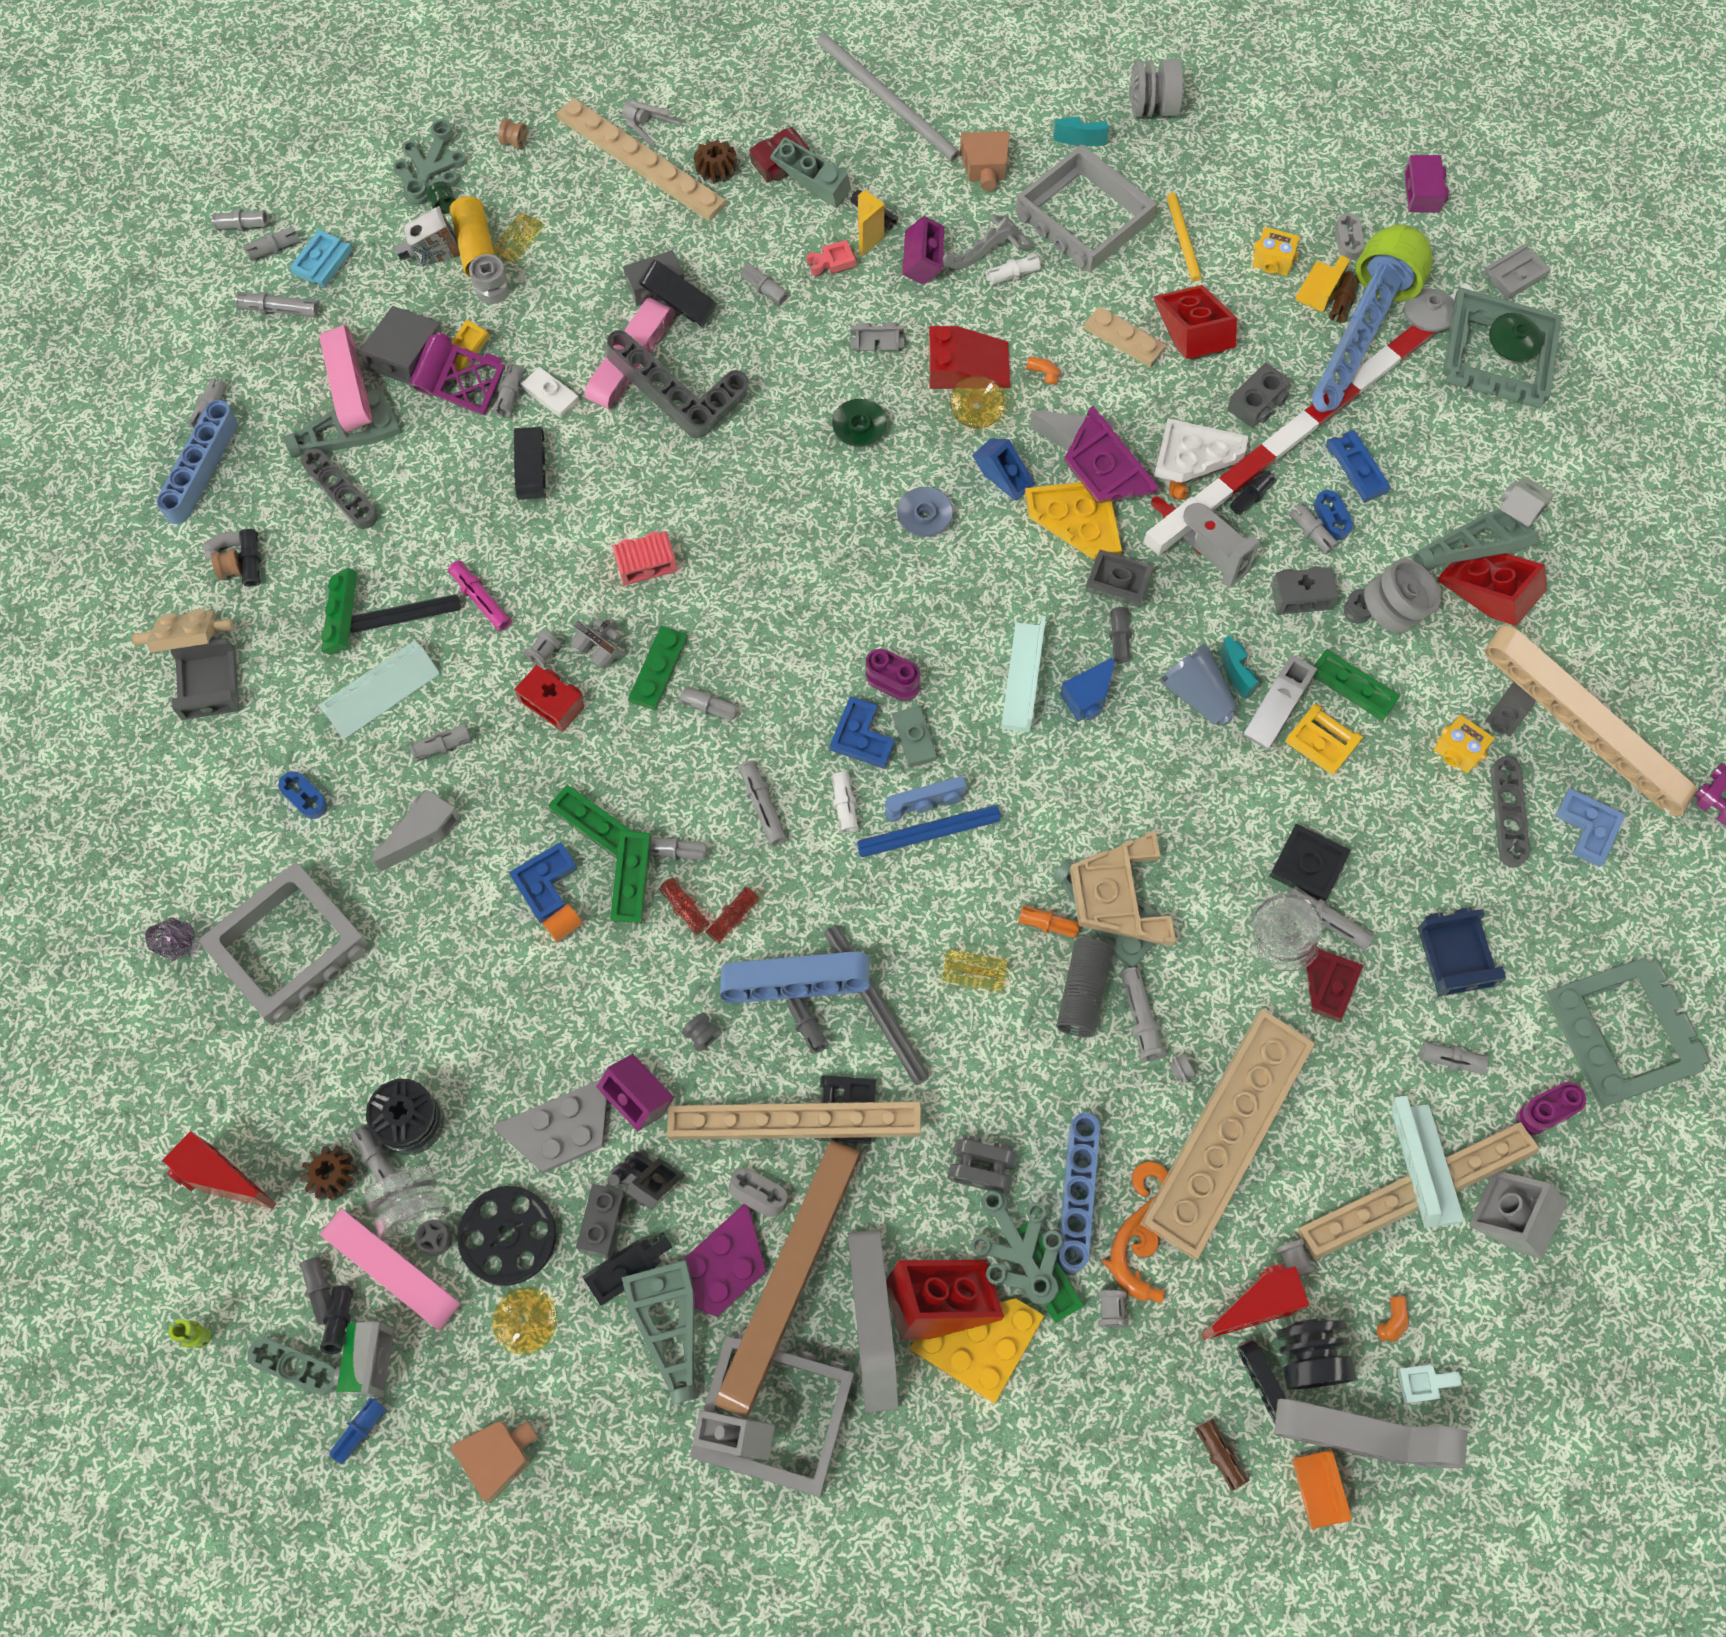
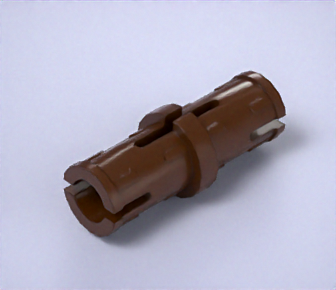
M1348 271L1344 274L1340 289H1337L1333 297L1335 302L1329 313V319L1332 321L1336 314L1339 313L1336 322L1343 323L1346 320L1349 307L1355 301V291L1360 281L1357 274L1354 280L1351 281L1354 274L1353 271Z
M1213 1418L1194 1429L1211 1456L1209 1458L1212 1465L1216 1464L1231 1491L1250 1481L1233 1453L1235 1449L1232 1445H1228Z

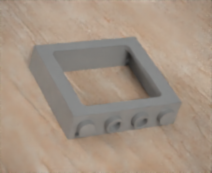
M1081 144L1017 196L1015 212L1021 221H1027L1032 225L1041 237H1046L1053 242L1059 252H1065L1078 267H1083L1090 273L1154 220L1157 203ZM1080 175L1085 176L1134 215L1130 221L1093 251L1039 208Z
M296 861L197 940L262 1017L272 1026L276 1022L281 1023L288 1019L294 1007L301 1002L304 1003L311 1000L316 995L317 988L326 981L331 982L341 974V969L350 961L355 962L359 960L369 946V943ZM300 889L336 929L341 938L339 942L276 994L266 996L226 950V947L295 891Z

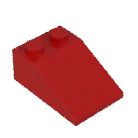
M1204 285L1154 296V302L1175 348L1186 359H1197L1202 355L1222 353L1227 349L1236 347L1237 317Z
M929 326V389L1010 388L1008 341L959 326Z
M1507 553L1452 562L1438 577L1439 583L1490 618L1514 626L1521 622L1547 590L1544 564Z
M192 1131L162 1160L170 1168L166 1174L180 1186H185L191 1192L197 1188L206 1194L270 1209L276 1206V1203L214 1146Z
M899 1260L887 1277L886 1285L900 1340L933 1339L1002 1321L1004 1314L995 1286L986 1277L988 1269L987 1260Z
M1284 1263L1268 1267L1265 1269V1272L1259 1273L1260 1278L1201 1334L1203 1341L1291 1316L1310 1306L1296 1266L1286 1269Z

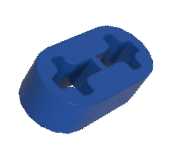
M1323 490L1317 495L1314 502L1315 512L1318 518L1324 522V528L1336 540H1343L1348 537L1352 530V519L1340 496L1332 490ZM1323 500H1326L1327 503H1333L1331 510L1327 504L1322 505ZM1337 522L1339 526L1344 525V529L1341 531L1339 527L1334 528L1333 526Z
M291 771L285 773L280 778L278 786L281 793L303 816L308 819H317L324 815L327 810L326 800L302 774ZM291 781L295 784L297 783L302 791L297 794L292 788H289L288 784ZM309 797L313 802H316L318 807L315 809L309 807L304 799Z

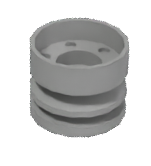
M1180 59L1161 60L1158 72L1155 70L1153 60H1147L1145 67L1143 61H1134L1129 82V98L1133 117H1142L1144 108L1145 115L1151 117L1155 104H1157L1160 116H1178L1183 94V73Z

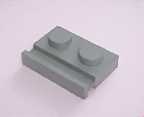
M1527 244L1520 246L1488 265L1483 272L1484 276L1488 275L1491 278L1490 282L1507 300L1547 277L1551 270L1534 251L1531 253L1527 249Z

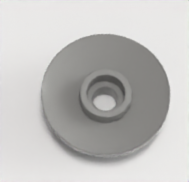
M1421 289L1416 297L1406 299L1404 313L1408 321L1421 330L1429 332L1443 331L1450 327L1454 299L1447 293L1437 289Z

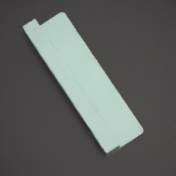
M1041 616L1040 625L1018 622L1015 624L1001 729L1030 732L1046 616Z
M413 641L318 706L342 738H347L438 676L439 671L423 647L416 641Z
M1407 1096L1394 1097L1391 1109L1392 1117L1424 1228L1461 1224L1464 1220L1430 1106L1410 1107Z

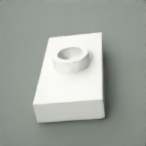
M541 367L521 383L524 391L560 418L580 401L578 395Z

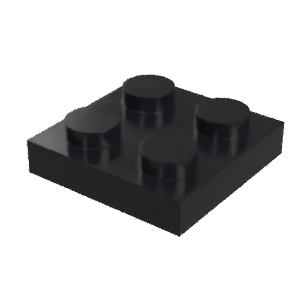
M1296 823L1269 877L1291 888L1297 886L1315 899L1319 900L1321 898L1326 902L1351 850Z

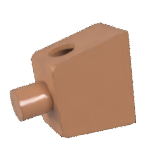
M1009 131L961 133L960 154L969 182L981 181V188L984 191L994 190L997 186V180H1005Z
M528 1420L514 1431L510 1430L506 1422L498 1421L453 1444L450 1448L483 1501L491 1503L531 1463L523 1449L539 1436Z

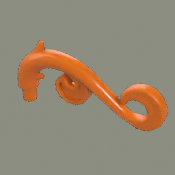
M1142 1162L1132 1173V1185L1139 1195L1147 1197L1149 1196V1191L1144 1187V1179L1149 1176L1159 1179L1161 1186L1168 1171L1157 1162ZM1153 1197L1124 1221L1112 1242L1111 1260L1102 1259V1263L1110 1270L1121 1289L1126 1291L1128 1295L1143 1302L1148 1299L1162 1304L1165 1291L1150 1287V1283L1144 1282L1141 1279L1139 1271H1135V1274H1133L1126 1261L1127 1245L1133 1236L1139 1237L1141 1240L1139 1244L1131 1246L1133 1253L1138 1257H1150L1158 1248L1157 1235L1140 1224L1154 1199Z

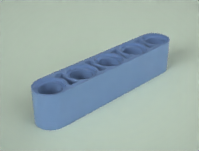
M214 400L206 406L157 497V506L168 522L172 524H181L189 518L238 423L228 403L223 400Z
M843 952L727 963L721 967L720 998L728 1003H744L863 992L870 987V959L867 954L862 952Z
M1090 1113L1076 1115L1068 1131L1059 1234L1064 1240V1246L1058 1252L1057 1262L1063 1272L1070 1275L1081 1272L1088 1262L1100 1134L1099 1121ZM1076 1125H1088L1092 1130V1135L1088 1137L1081 1136L1076 1130ZM1076 1155L1085 1156L1089 1161V1166L1087 1168L1077 1167L1073 1162V1157ZM1074 1186L1082 1187L1086 1192V1199H1074L1070 1193V1188ZM1070 1218L1079 1219L1083 1223L1084 1230L1079 1233L1072 1232L1067 1225V1220ZM1068 1250L1076 1251L1081 1257V1263L1074 1266L1068 1264L1064 1258V1253Z

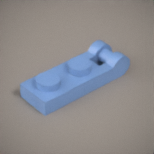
M960 776L891 795L885 802V816L889 821L896 822L902 818L903 814L908 812L924 813L931 810L934 805L945 803V805L956 804L966 794L964 778Z

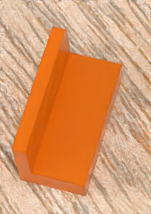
M1328 1450L1293 1458L1292 1463L1310 1528L1315 1529L1352 1521L1333 1451Z

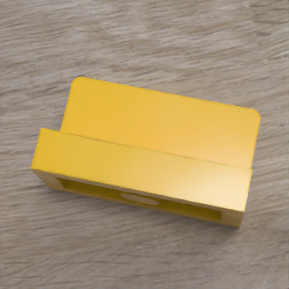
M867 190L862 191L858 195L859 253L862 256L884 238V203Z
M1340 255L1334 267L1316 261L1297 293L1295 300L1324 312L1346 273L1350 259Z

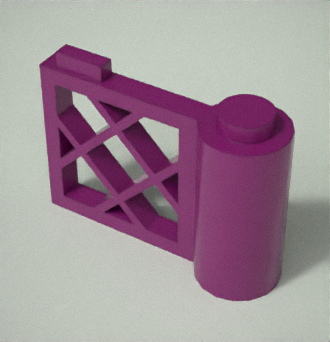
M443 333L430 334L409 381V386L423 394L438 397L475 413L485 415L505 370V366L501 364L502 359L487 352L485 357L453 345L451 343L452 339ZM458 354L469 358L472 367L457 372L454 363ZM487 366L496 369L492 379L485 382L481 381L477 370ZM475 372L479 384L464 390L459 377ZM457 379L461 389L460 392L452 395L442 392L447 382ZM482 389L485 397L481 407L471 404L467 394ZM464 396L466 401L461 400L459 398Z

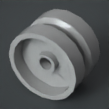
M1399 559L1384 570V573L1370 581L1364 590L1365 602L1371 615L1385 629L1394 633L1409 631L1420 623L1422 619L1436 611L1441 602L1440 591L1434 578L1423 566L1410 559Z

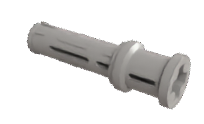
M1139 967L1127 968L1121 971V976L1134 1018L1135 1026L1132 1033L1138 1039L1141 1051L1139 1059L1141 1062L1162 1059L1167 1056V1051L1165 1048H1162L1158 1033L1160 1025L1153 1019L1141 970Z

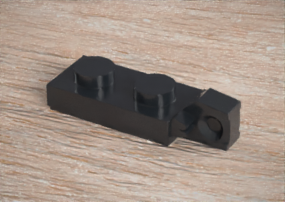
M663 1232L649 1241L645 1236L640 1240H636L582 1277L600 1306L604 1305L625 1291L622 1277L655 1269V1266L661 1262L659 1256L672 1248L671 1243Z

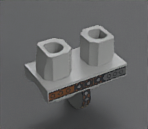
M609 618L604 622L596 619L593 625L598 628L597 632L577 620L572 627L578 631L575 633L570 644L586 654L593 643L599 646L590 658L598 666L606 669L615 658L621 660L626 655L608 641L609 638L614 641L620 638V634L615 631L617 622L614 619Z

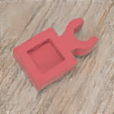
M847 240L822 247V254L810 253L806 256L807 265L817 264L811 266V274L813 276L821 274L827 268H829L832 274L856 267V260Z

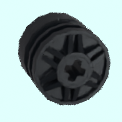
M394 1079L382 1084L372 1094L366 1109V1121L369 1130L387 1148L401 1155H416L428 1150L437 1142L443 1130L444 1115L440 1104L420 1083L411 1079ZM405 1109L408 1111L406 1115L403 1114L400 1118L397 1117V1114L403 1113Z
M1326 1318L1295 1322L1293 1325L1276 1331L1277 1340H1293L1294 1343L1280 1347V1353L1296 1355L1297 1358L1296 1362L1283 1367L1287 1390L1332 1386L1358 1380L1354 1357L1337 1356L1336 1349L1351 1344L1350 1338H1334L1333 1334L1348 1330L1346 1321L1329 1320Z

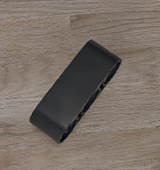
M652 259L638 281L650 293L690 321L697 322L700 327H704L717 306L713 299L655 259Z
M542 426L514 428V478L518 500L546 498V493H544V489H546V472L543 469V465H545V447L542 442H545Z

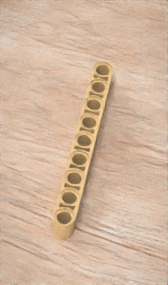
M1500 626L1485 649L1486 657L1662 810L1664 808L1669 810V814L1672 816L1683 815L1697 791L1696 786L1524 634L1512 626Z

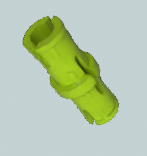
M177 1319L174 1321L177 1326L172 1324L169 1326L168 1334L170 1338L178 1341V1343L182 1342L181 1345L183 1347L200 1349L205 1347L204 1342L209 1344L211 1340L209 1329L202 1325L198 1326L200 1323L197 1321Z

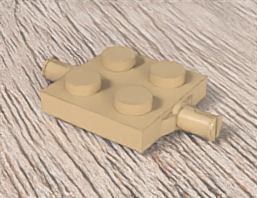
M195 609L182 615L168 613L157 618L153 629L149 630V632L132 634V642L134 646L147 644L150 653L209 644L210 638L218 632L233 631L234 624L231 618L217 621L215 610Z

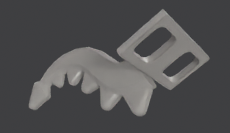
M991 215L990 219L997 227L994 229L989 228L986 231L985 237L982 240L976 241L974 249L972 251L968 249L963 258L961 254L957 257L956 254H945L942 259L943 268L963 269L979 261L996 244L1004 243L1006 238L1017 249L1031 250L1035 246L1008 216ZM1015 237L1020 238L1026 245L1019 243Z

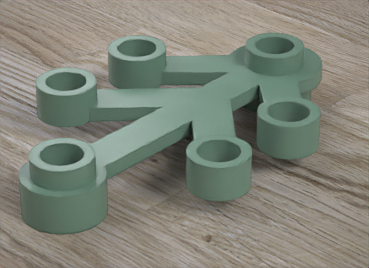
M440 119L431 125L434 140L425 160L419 153L418 145L415 141L408 140L403 143L402 149L405 156L411 158L419 171L417 178H414L410 173L407 161L398 160L393 165L395 174L405 182L403 192L405 199L412 204L425 202L428 199L427 189L433 183L444 181L450 184L451 187L458 184V177L456 172L452 170L445 171L442 176L431 181L428 180L430 176L452 166L460 168L467 163L465 153L462 151H454L450 156L437 161L444 143L453 137L451 124L447 120ZM400 167H406L403 170H398Z
M996 1189L987 1191L981 1200L982 1208L989 1216L996 1218L1012 1248L991 1243L985 1236L980 1235L972 1240L971 1250L979 1257L991 1256L1020 1264L1027 1276L1009 1273L1001 1265L993 1264L986 1271L987 1279L995 1286L1004 1284L1025 1290L1028 1298L1036 1304L1045 1305L1052 1302L1058 1293V1283L1052 1274L1058 1252L1064 1246L1062 1236L1056 1231H1048L1043 1236V1245L1046 1250L1040 1269L1033 1259L1042 1223L1048 1217L1047 1209L1037 1202L1029 1205L1027 1208L1029 1222L1024 1240H1022L1007 1213L1009 1208L1007 1197ZM992 1197L999 1198V1203L996 1207L989 1206V1200ZM1037 1208L1042 1209V1216L1034 1219L1032 1217L1033 1210ZM1053 1236L1058 1237L1059 1242L1057 1246H1048L1049 1238ZM980 1241H985L987 1244L986 1249L978 1252L976 1249L977 1244ZM1000 1269L1002 1277L999 1280H993V1271ZM1041 1281L1046 1282V1290L1042 1293L1036 1292L1037 1283Z

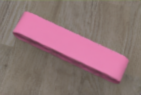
M649 297L644 301L624 331L635 339L648 353H651L655 347L653 344L659 342L668 328L667 324L672 323L675 310ZM614 345V346H613V347H614L615 349H617V350H623V349H625V348H624L623 346H621V345ZM605 357L585 388V398L611 410L614 407L612 406L614 401L617 402L628 387L626 386L627 382L631 381ZM639 363L633 364L635 368H641Z
M344 324L320 334L319 338L334 407L341 427L345 432H349L372 423V415L357 350L348 327Z
M342 1208L319 1234L437 1330L440 1331L461 1305L458 1300L450 1296L449 1293L425 1276L424 1273L405 1260L399 1253L380 1240Z

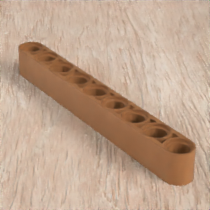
M835 1140L830 1141L715 1401L716 1406L743 1418H748L855 1172L853 1168L854 1166L855 1168L857 1167L861 1156L860 1150Z

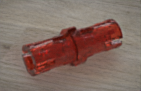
M675 878L666 880L659 888V891L674 908V914L685 921L695 936L699 935L708 928L710 922L698 910L693 897L688 896L683 891Z
M744 887L742 892L729 906L725 905L721 909L723 913L706 929L705 933L717 944H720L722 939L735 925L739 926L743 922L742 917L759 900V897L751 889Z

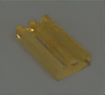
M520 212L493 246L494 253L496 255L500 254L504 259H510V262L515 264L543 228L542 222ZM524 221H526V224L522 227V229L520 231H517L520 225ZM513 236L514 239L512 240V242L508 245L506 249H504L503 247Z
M947 950L941 981L1002 992L1007 960ZM951 959L999 968V971L953 963ZM949 970L998 978L997 982L949 974Z

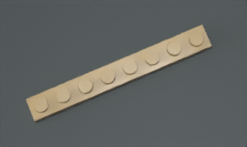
M572 98L556 113L558 120L709 222L726 206L724 198L575 98Z
M921 1102L669 1106L667 1138L669 1140L921 1136Z
M1519 1122L1446 1157L1455 1191L1463 1190L1537 1154L1539 1146L1522 1123ZM1410 1176L1404 1177L1300 1227L1298 1234L1304 1240L1305 1246L1314 1260L1322 1258L1419 1211Z

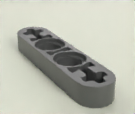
M314 448L307 450L302 455L301 463L307 474L357 528L368 529L376 523L377 514L372 504L323 451ZM311 460L319 461L322 469L319 471L317 466L310 462ZM333 475L338 477L335 484H324L327 477ZM346 493L355 495L354 499L348 503L340 501L341 497ZM358 506L364 514H368L367 518L359 517L356 510Z
M1504 756L1497 759L1491 768L1497 842L1500 860L1506 866L1516 868L1526 862L1530 855L1521 767L1514 758ZM1503 765L1506 766L1508 771H1512L1507 778V784H1503L1506 780L1505 772L1500 771ZM1509 792L1513 794L1516 800L1515 804L1509 805L1504 803L1501 799V793ZM1511 819L1515 821L1519 827L1518 831H1508L1504 827V820ZM1518 839L1514 843L1515 852L1521 853L1517 859H1514L1513 854L1508 853L1513 846L1512 840Z

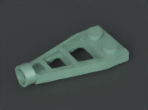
M381 387L366 392L372 415V423L367 424L366 430L356 433L345 432L338 421L334 409L302 430L283 436L291 457L303 455L307 450L314 448L327 452L373 444L400 434L401 431ZM331 425L336 427L339 434L337 438L327 441L317 440L316 434Z
M1498 509L1483 514L1428 544L1425 548L1415 551L1414 560L1428 571L1441 564L1524 549L1538 543V533L1530 526L1527 527ZM1489 529L1499 540L1480 543L1474 535ZM1460 540L1468 546L1455 550L1449 547Z
M1066 859L1056 869L1052 877L1061 884L1075 904L1072 881L1069 882L1068 880L1071 876L1070 867L1074 863ZM1137 899L1140 918L1161 916L1150 905ZM1093 929L1101 941L1108 943L1113 948L1112 954L1129 968L1135 967L1156 944Z
M684 1260L622 1277L629 1311L670 1391L672 1405L699 1398L694 1382L695 1291L688 1261ZM674 1300L679 1306L678 1325L671 1331L661 1332L655 1327L650 1317V1308L654 1304ZM678 1336L683 1341L684 1359L680 1364L670 1365L665 1359L661 1343L663 1340ZM680 1381L687 1383V1387L677 1389L676 1385Z

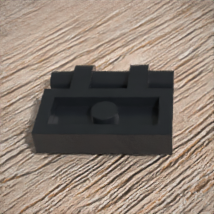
M638 1150L637 1152H631L625 1158L624 1163L621 1162L612 1169L608 1182L612 1186L627 1183L629 1187L626 1193L635 1198L640 1205L653 1210L679 1186L685 1175L661 1158L653 1162L648 1159V1154L645 1150Z

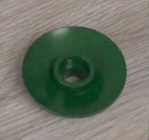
M1519 313L1503 314L1496 318L1490 327L1489 338L1493 348L1498 354L1508 360L1515 362L1528 361L1541 349V331L1535 322L1525 315Z
M852 399L844 402L836 409L832 418V427L835 435L842 442L856 447L868 446L878 441L883 436L887 425L883 409L875 402L867 399ZM857 425H862L864 428L859 429L855 427Z

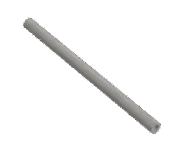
M822 33L818 37L817 43L946 158L953 162L959 157V150L826 33Z

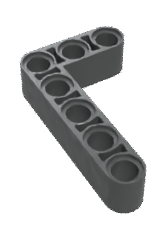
M614 330L607 338L606 357L692 438L705 436L746 395L749 384L747 375L740 370H732L698 399L627 332ZM614 345H621V346H623L625 349H623V350H617V349H615L613 346H614ZM633 364H642L644 368H635ZM661 382L664 386L656 387L652 383ZM735 384L738 385L741 389L735 390L732 389L729 385ZM679 400L683 402L684 405L677 406L673 404L672 401ZM711 402H719L722 404V407H715ZM700 419L704 422V424L698 425L695 424L692 420Z

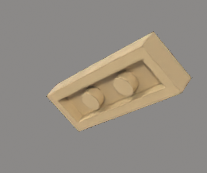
M1101 306L1094 311L1084 324L1085 330L1149 368L1152 367L1166 347V344Z

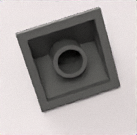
M1099 550L1086 583V592L1140 608L1154 566Z

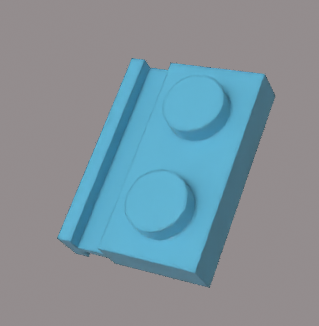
M318 230L292 263L290 270L292 274L315 284L316 282L322 288H325L353 251L352 246L348 242L343 243L341 239Z

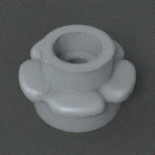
M1185 1053L1178 1057L1173 1055L1172 1057L1175 1062L1169 1065L1177 1081L1184 1079L1185 1083H1189L1188 1080L1196 1075Z

